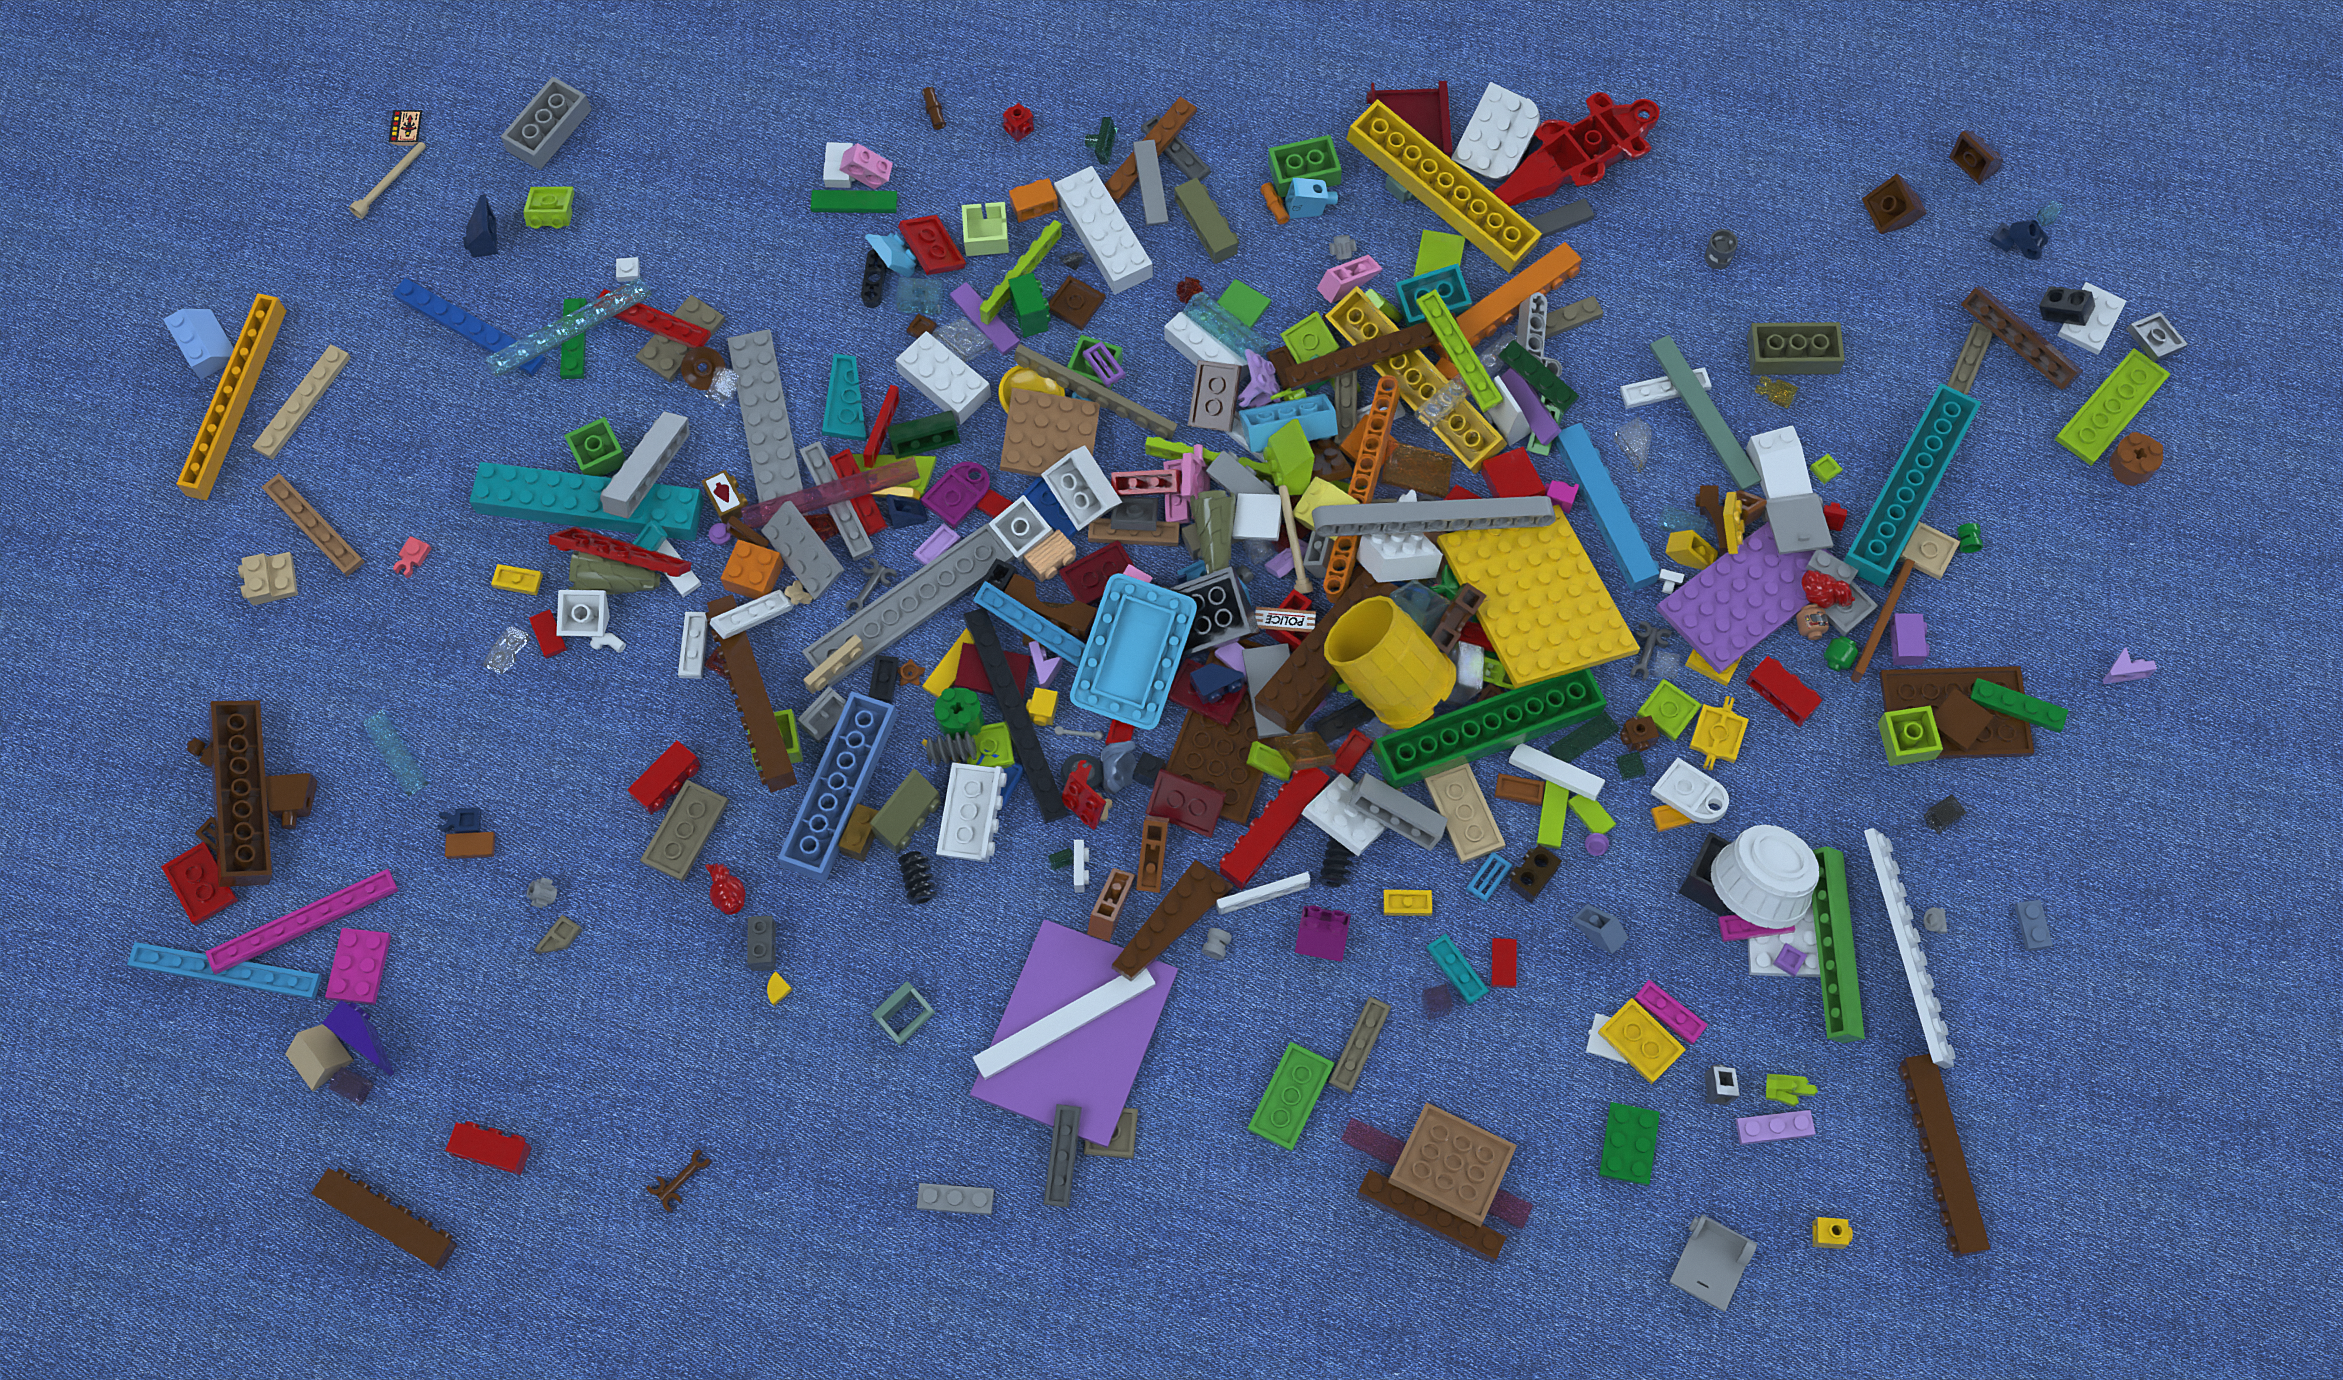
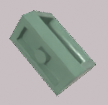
M906 981L871 1015L874 1021L900 1046L933 1016L935 1011L917 990ZM913 997L925 1010L896 1035L886 1021Z

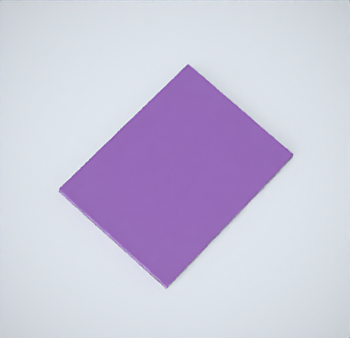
M1044 919L990 1047L1121 976L1111 967L1124 948ZM1155 960L1147 967V970L1155 981L1156 986L987 1080H984L979 1071L970 1097L1054 1128L1056 1104L1082 1107L1078 1138L1108 1149L1175 981L1178 968Z

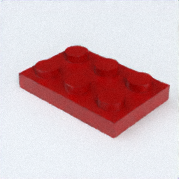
M937 215L900 221L898 228L927 276L964 269L966 262Z
M204 841L161 866L190 921L195 926L238 901L231 887H219L217 861Z

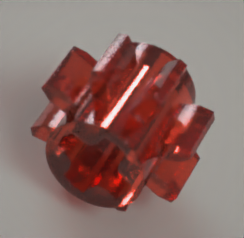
M1186 276L1185 281H1180L1177 284L1176 294L1180 297V302L1194 305V300L1198 301L1201 299L1203 288L1199 285L1200 280Z

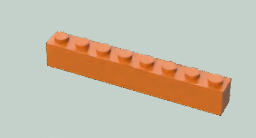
M1566 242L1562 243L1458 316L1456 319L1460 330L1471 348H1475L1486 336H1492L1497 331V328L1503 324H1509L1514 316L1519 314L1520 304L1533 293H1541L1546 297L1548 292L1560 288L1569 277L1571 279L1580 272L1582 259ZM1440 342L1430 345L1440 358L1444 357L1451 362Z

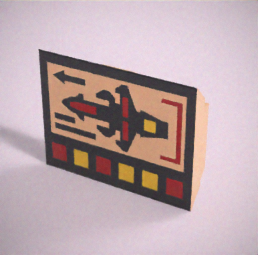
M393 110L389 143L398 146H414L418 143L423 110Z

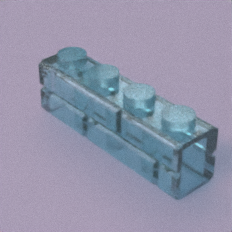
M1204 292L1194 294L1183 310V314L1246 361L1245 350L1250 349L1263 357L1270 345L1269 341L1249 326L1244 325L1240 319L1216 301L1210 299Z

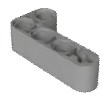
M1536 292L1520 304L1517 343L1559 377L1562 374L1560 362L1543 356L1548 304L1546 297Z

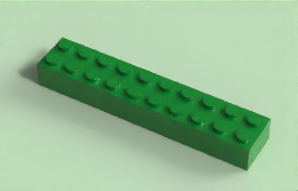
M1586 668L1508 691L1419 723L1411 728H1405L1375 739L1372 752L1387 784L1394 789H1398L1601 715L1607 702L1590 668Z

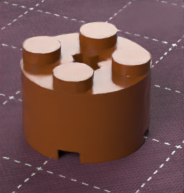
M2138 432L2130 433L2121 440L2109 458V467L2112 468L2114 477L2121 483L2130 486L2148 482L2162 464L2163 445L2148 435Z

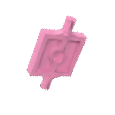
M1200 444L1194 445V454L1184 453L1183 462L1181 463L1182 483L1180 484V492L1182 497L1189 502L1193 494L1196 500L1198 499L1199 492L1210 491V477L1206 474L1209 466L1204 462L1203 446Z

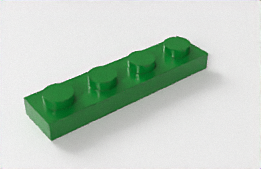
M586 298L564 299L560 367L562 380L584 379L587 324Z
M1980 678L1974 681L1970 694V699L1978 705L2057 733L2063 730L2068 709Z

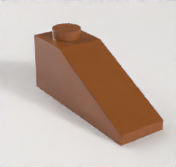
M1146 815L1144 819L1136 890L1160 893L1170 818Z
M1112 868L1090 915L1088 935L1110 942L1131 890L1135 874Z

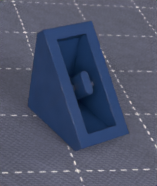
M891 494L886 496L894 530L928 521L925 506L921 503V500L918 501Z

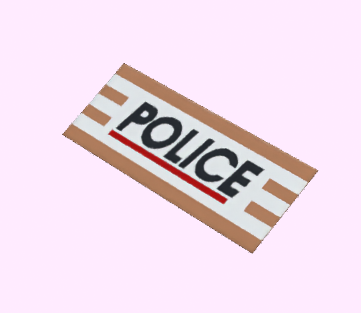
M1256 607L1255 617L1258 627L1261 629L1311 632L1315 628L1316 611Z

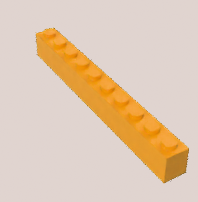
M257 293L176 483L187 497L207 501L286 314V309L278 297Z

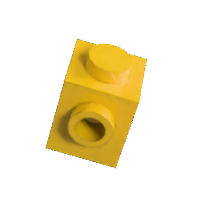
M1035 687L1033 697L1028 699L1026 705L1029 718L1034 724L1039 726L1053 725L1059 702L1057 691Z
M1817 1217L1812 1221L1813 1247L1844 1249L1849 1245V1242L1851 1243L1853 1232L1852 1228L1849 1227L1848 1219Z

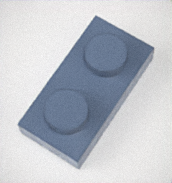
M2041 900L2016 903L2014 907L2026 951L2051 948L2053 944Z

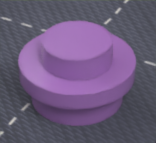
M717 523L710 528L709 538L714 544L724 545L731 539L732 535L726 531V524Z
M1592 833L1586 837L1585 847L1590 854L1599 856L1607 851L1609 840L1603 834Z

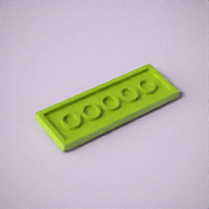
M2133 348L2054 440L2092 466L2168 379L2170 373Z

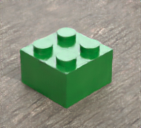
M1033 272L1008 279L1011 304L1023 338L1049 331L1048 322L1051 321L1048 310L1050 308L1047 298H1043V288L1040 279L1036 280Z

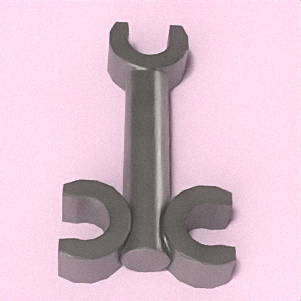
M870 558L869 562L874 568L867 569L863 567L862 570L866 576L871 578L856 599L853 598L847 601L846 610L849 611L853 606H858L855 613L861 611L863 603L880 580L885 587L890 588L891 583L886 580V577L893 576L897 578L896 571L891 568L885 569L878 564L876 559Z
M1641 621L1639 628L1644 629L1646 633L1637 631L1635 638L1641 641L1646 640L1638 665L1634 666L1631 670L1630 678H1633L1636 672H1641L1643 674L1642 682H1645L1649 675L1647 665L1655 643L1661 648H1666L1668 642L1663 641L1661 636L1670 638L1672 632L1668 629L1659 630L1651 627L1648 622Z

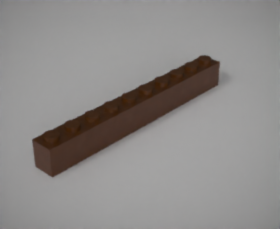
M733 594L707 602L709 612H706L705 615L708 624L711 618L737 608ZM712 629L711 633L715 643L720 642L721 645L716 647L720 659L726 660V663L722 664L726 677L731 676L732 681L728 682L732 695L737 694L738 696L737 699H734L738 713H744V716L740 717L744 731L748 729L750 731V734L746 735L750 749H756V753L752 754L756 767L761 766L763 770L758 772L762 785L767 784L770 793L798 784L746 631L723 639L715 629Z

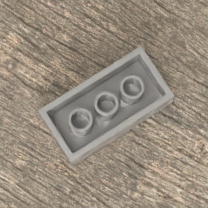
M552 76L501 135L507 152L541 170L592 110L587 96Z

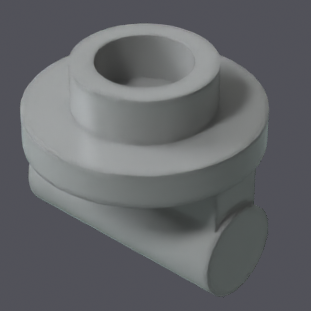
M1933 907L1927 910L1923 919L1925 928L1938 934L1948 933L1945 909Z

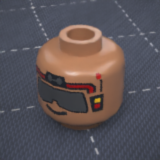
M1816 604L1802 607L1801 611L1796 615L1799 634L1808 637L1809 640L1822 638V634L1829 629L1826 611L1823 608H1819Z

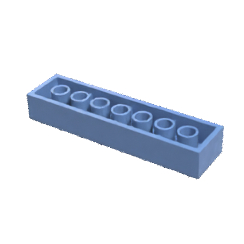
M851 691L779 854L778 860L783 868L826 883L840 851L838 846L857 803L860 804L898 717L894 705Z

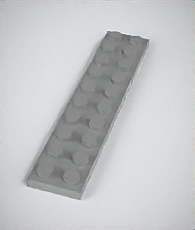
M768 329L727 338L763 524L765 526L785 502L791 501L810 525L771 331Z
M986 523L808 646L802 653L811 666L816 669L855 634L862 640L864 650L861 656L854 661H850L841 674L834 675L828 680L827 686L832 687L981 583L996 558L1010 563L1015 559L1014 554L989 524Z

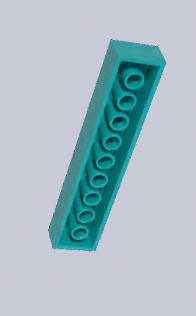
M1942 383L1939 384L1843 561L1858 570L1857 576L1883 588L1982 402Z
M480 462L469 501L477 514L640 534L647 523L655 519L667 533V538L695 541L704 505L700 489L654 484L630 518L627 519L606 513L603 510L600 496L603 489H606L610 484L612 478Z

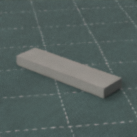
M1155 140L1133 142L1146 226L1168 224Z

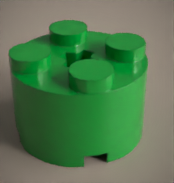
M965 688L944 689L934 706V714L939 729L945 737L947 734H950L952 740H955L957 732L961 738H964L965 731H968L971 737L975 734L977 736L981 732L980 729L984 725L985 719L979 698L975 692Z

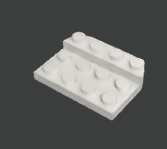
M1490 82L1451 160L1494 181L1508 178L1517 169L1534 136V132L1540 125V114L1534 102L1529 98L1526 99Z

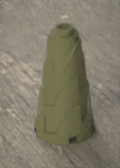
M1222 490L1199 492L1198 499L1196 500L1194 494L1190 497V506L1195 519L1196 533L1200 542L1202 560H1204L1206 575L1229 567L1236 496L1232 492H1230V497H1226V491Z
M573 551L570 562L569 581L574 584L573 587H569V590L606 591V595L655 591L656 587H660L661 574H657V571L580 551Z

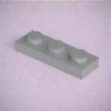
M919 1183L917 1210L992 1216L994 1189Z

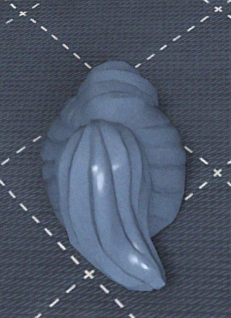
M1134 741L1112 743L1102 750L1101 760L1104 764L1102 784L1106 792L1116 794L1123 787L1133 783L1132 776L1136 767V760L1130 752L1136 747Z

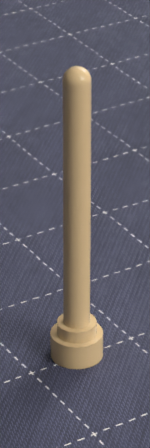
M419 142L363 200L354 201L349 206L350 211L359 219H363L368 214L369 205L426 148L425 144Z
M1281 485L1279 487V494L1297 576L1294 588L1299 593L1304 594L1314 591L1312 581H1309V577H1306L1288 488L1285 485Z

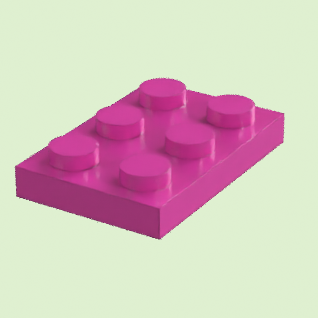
M342 928L325 998L334 1001L342 1000L344 1002L352 1001L353 1003L375 1005L391 935L384 932Z

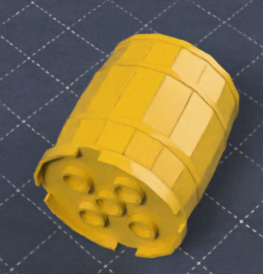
M1376 596L1367 598L1352 606L1338 619L1329 631L1324 644V656L1336 669L1343 681L1367 707L1375 712L1382 723L1395 730L1411 728L1427 720L1435 713L1432 708L1438 704L1440 699L1445 702L1449 697L1456 681V666L1445 653L1439 651L1431 638L1427 636L1410 615L1388 597Z

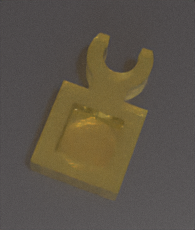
M1761 376L1759 382L1764 384L1765 387L1757 385L1755 392L1760 395H1770L1768 401L1788 409L1798 387L1780 379H1777L1776 383H1772L1771 379L1767 376Z

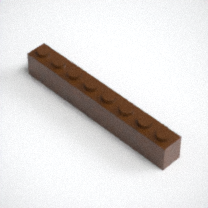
M1930 1053L1906 1057L1899 1063L1898 1072L1900 1079L1906 1085L1905 1097L1913 1110L1912 1123L1915 1129H1918L1920 1135L1919 1148L1922 1153H1925L1927 1160L1925 1164L1926 1172L1933 1181L1932 1193L1934 1200L1940 1206L1939 1218L1941 1225L1947 1231L1946 1243L1948 1250L1953 1253L1954 1258L1985 1253L1990 1250V1245L1939 1067L1933 1063Z

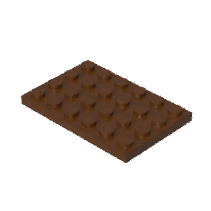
M2021 666L1881 670L1879 673L1884 712L1931 706L1934 715L1955 688L1970 698L1974 681L1977 678L2025 694ZM1981 706L1994 717L1968 750L1964 752L1939 734L1943 750L1936 759L2032 756L2034 754L2030 723Z

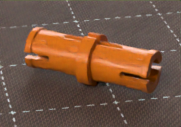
M1271 182L1263 184L1260 192L1267 202L1268 210L1272 211L1279 225L1285 224L1289 221L1290 216L1284 208L1283 199L1278 196Z

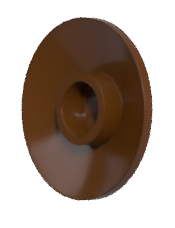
M700 346L691 349L683 357L681 373L689 386L698 390H709L716 387L724 378L725 362L715 349ZM705 363L707 365L706 369L700 370L698 368L699 364Z

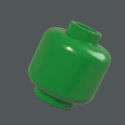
M1844 636L1833 638L1823 654L1824 659L1828 662L1827 667L1837 672L1840 669H1850L1859 653L1856 648L1857 644Z

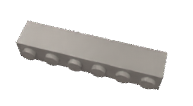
M664 411L654 421L652 428L648 433H645L643 440L634 448L628 460L624 461L622 468L613 476L607 488L603 489L600 500L603 504L604 512L627 519L630 518L689 437L690 430L687 417Z

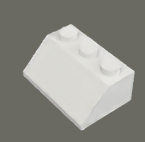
M1085 445L1071 451L1041 474L1078 531L1122 503Z

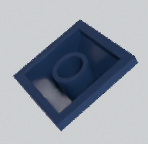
M485 194L480 195L466 226V237H463L464 247L470 251L473 258L498 254L496 217Z

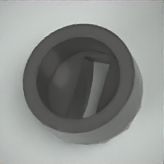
M1241 565L1235 571L1245 585L1254 579L1251 571L1244 565Z

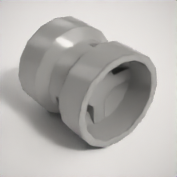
M1209 928L1207 934L1208 941L1203 945L1202 953L1208 957L1223 960L1226 955V945L1230 944L1232 936L1223 930Z

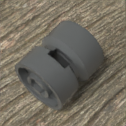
M1726 229L1716 230L1712 233L1704 254V259L1710 267L1724 269L1731 264L1738 246L1736 235Z

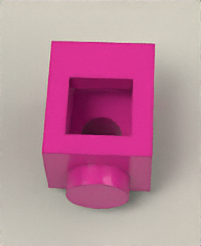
M1552 480L1551 484L1546 483L1545 496L1551 499L1552 506L1559 504L1562 511L1569 514L1579 485L1575 484L1574 487H1571L1563 481L1557 482Z

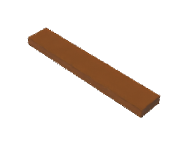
M1907 558L1901 566L1850 677L1852 681L1859 683L1864 675L1915 561Z

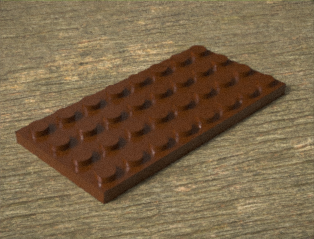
M1246 639L1237 642L1244 649L1265 647V645ZM1217 649L1210 651L1205 666L1213 663L1229 668L1215 656ZM1247 691L1228 728L1188 710L1165 770L1227 793L1219 818L1245 826L1265 773L1246 764L1252 742L1258 741L1274 749L1278 736L1258 739L1250 694Z

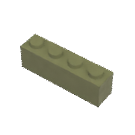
M1196 177L1174 188V200L1214 264H1217L1238 253L1239 239L1235 232L1232 233L1230 231L1225 216L1221 217L1215 200H1211L1208 196L1209 193L1205 184H1201Z

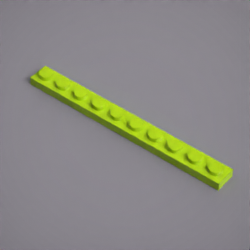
M1147 437L1145 443L1146 454L1159 458L1177 460L1182 459L1184 453L1194 454V447L1187 446L1182 442H1169L1161 437ZM1203 447L1205 464L1210 466L1221 452H1212ZM1246 457L1239 458L1238 463L1244 468L1246 465L1251 467L1257 473L1256 478L1260 481L1266 480L1270 484L1275 485L1274 476L1269 472L1268 462L1259 463ZM1339 480L1329 482L1348 494L1350 483L1340 482ZM1359 487L1358 489L1363 490L1365 487Z

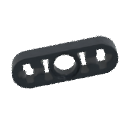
M875 249L870 250L867 254L861 291L863 304L868 308H875L882 301L887 265L881 257L878 260V267H875L874 260H876V257H880ZM873 274L880 276V279L876 282L868 280ZM871 289H874L875 296H873L872 300H869L868 297L871 296Z

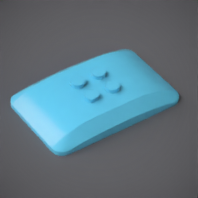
M1124 574L1112 575L1107 582L1070 692L1071 702L1077 707L1142 729L1150 730L1156 727L1196 614V602L1189 596Z

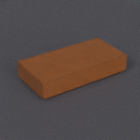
M1498 773L1494 798L1541 806L1545 782Z
M494 832L446 834V859L494 857Z

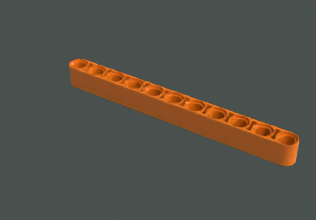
M1391 375L1383 376L1378 381L1348 495L1356 499L1360 504H1371L1400 397L1398 381ZM1387 388H1393L1390 391H1385ZM1377 427H1383L1380 430H1374ZM1370 447H1377L1374 450H1369ZM1367 466L1372 467L1371 469L1364 470V468ZM1361 486H1366L1363 490L1358 489ZM1362 535L1338 536L1334 542L1323 583L1327 600L1331 603H1336L1349 588ZM1346 546L1351 547L1349 550L1346 551L1341 550L1343 547ZM1338 567H1345L1342 571H1336ZM1334 587L1340 588L1338 591L1335 592L1330 591Z

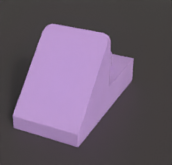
M1037 641L1029 642L1030 653L1040 688L1048 689L1063 665L1062 657L1047 660L1044 647L1040 648Z
M2124 648L2105 675L2103 683L2108 684L2149 678L2157 669L2155 661L2145 662L2144 659H2140L2131 663L2127 648Z

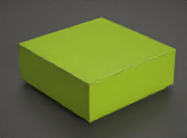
M1829 454L1820 458L1809 468L1824 485L1843 470Z

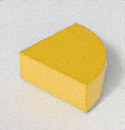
M776 971L770 977L767 985V994L773 1006L778 1004L792 991L791 987Z

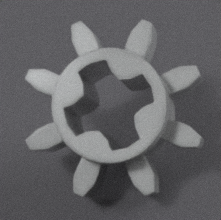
M1349 235L1333 237L1334 243H1329L1330 254L1336 255L1338 260L1351 258L1352 251H1357L1356 242L1354 239L1350 240Z
M542 877L529 884L527 897L532 900L531 905L542 908L554 902L557 888L552 885L553 880Z

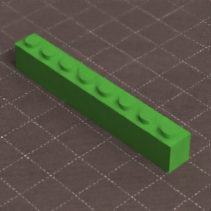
M1826 846L1812 850L1819 865V879L1812 894V906L1827 1039L1844 1044L1863 1040L1865 1036L1843 852Z

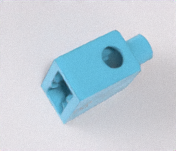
M1293 178L1285 198L1286 211L1290 219L1320 216L1323 214L1326 205L1337 204L1338 195L1336 191H1327L1326 182L1323 180Z

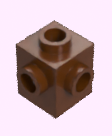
M1650 715L1640 719L1639 717L1628 719L1620 732V738L1623 745H1627L1629 752L1635 750L1643 752L1648 750L1650 746L1656 745L1659 734Z

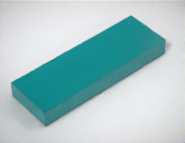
M1446 933L1426 946V950L1468 1006L1489 993L1487 987Z

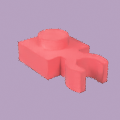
M410 536L398 554L402 560L395 563L393 570L398 574L402 568H406L403 573L406 578L411 577L413 573L412 567L414 565L420 567L432 548L429 544Z

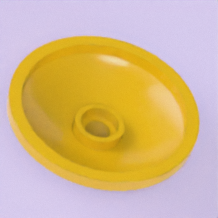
M1020 365L1011 368L1004 374L998 389L1000 404L1007 414L1009 412L1012 388L1065 397V389L1060 387L1056 381L1050 378H1043L1036 371L1030 368H1023Z

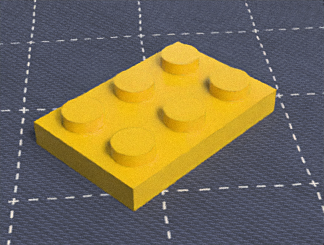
M1633 998L1597 1032L1651 1085L1686 1051Z

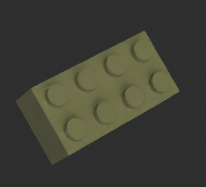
M1840 322L1751 323L1747 334L1750 375L1839 374L1845 362Z

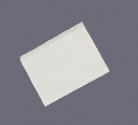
M559 590L557 636L604 637L610 618L606 591Z

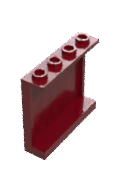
M1439 81L1438 89L1375 90L1374 83H1371L1370 91L1366 92L1367 104L1372 105L1378 99L1452 159L1453 151L1447 81Z

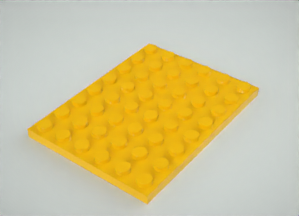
M1559 504L1553 506L1556 520L1548 526L1459 530L1440 535L1437 538V543L1460 586L1468 582L1487 595L1475 614L1515 689L1635 655L1640 650Z

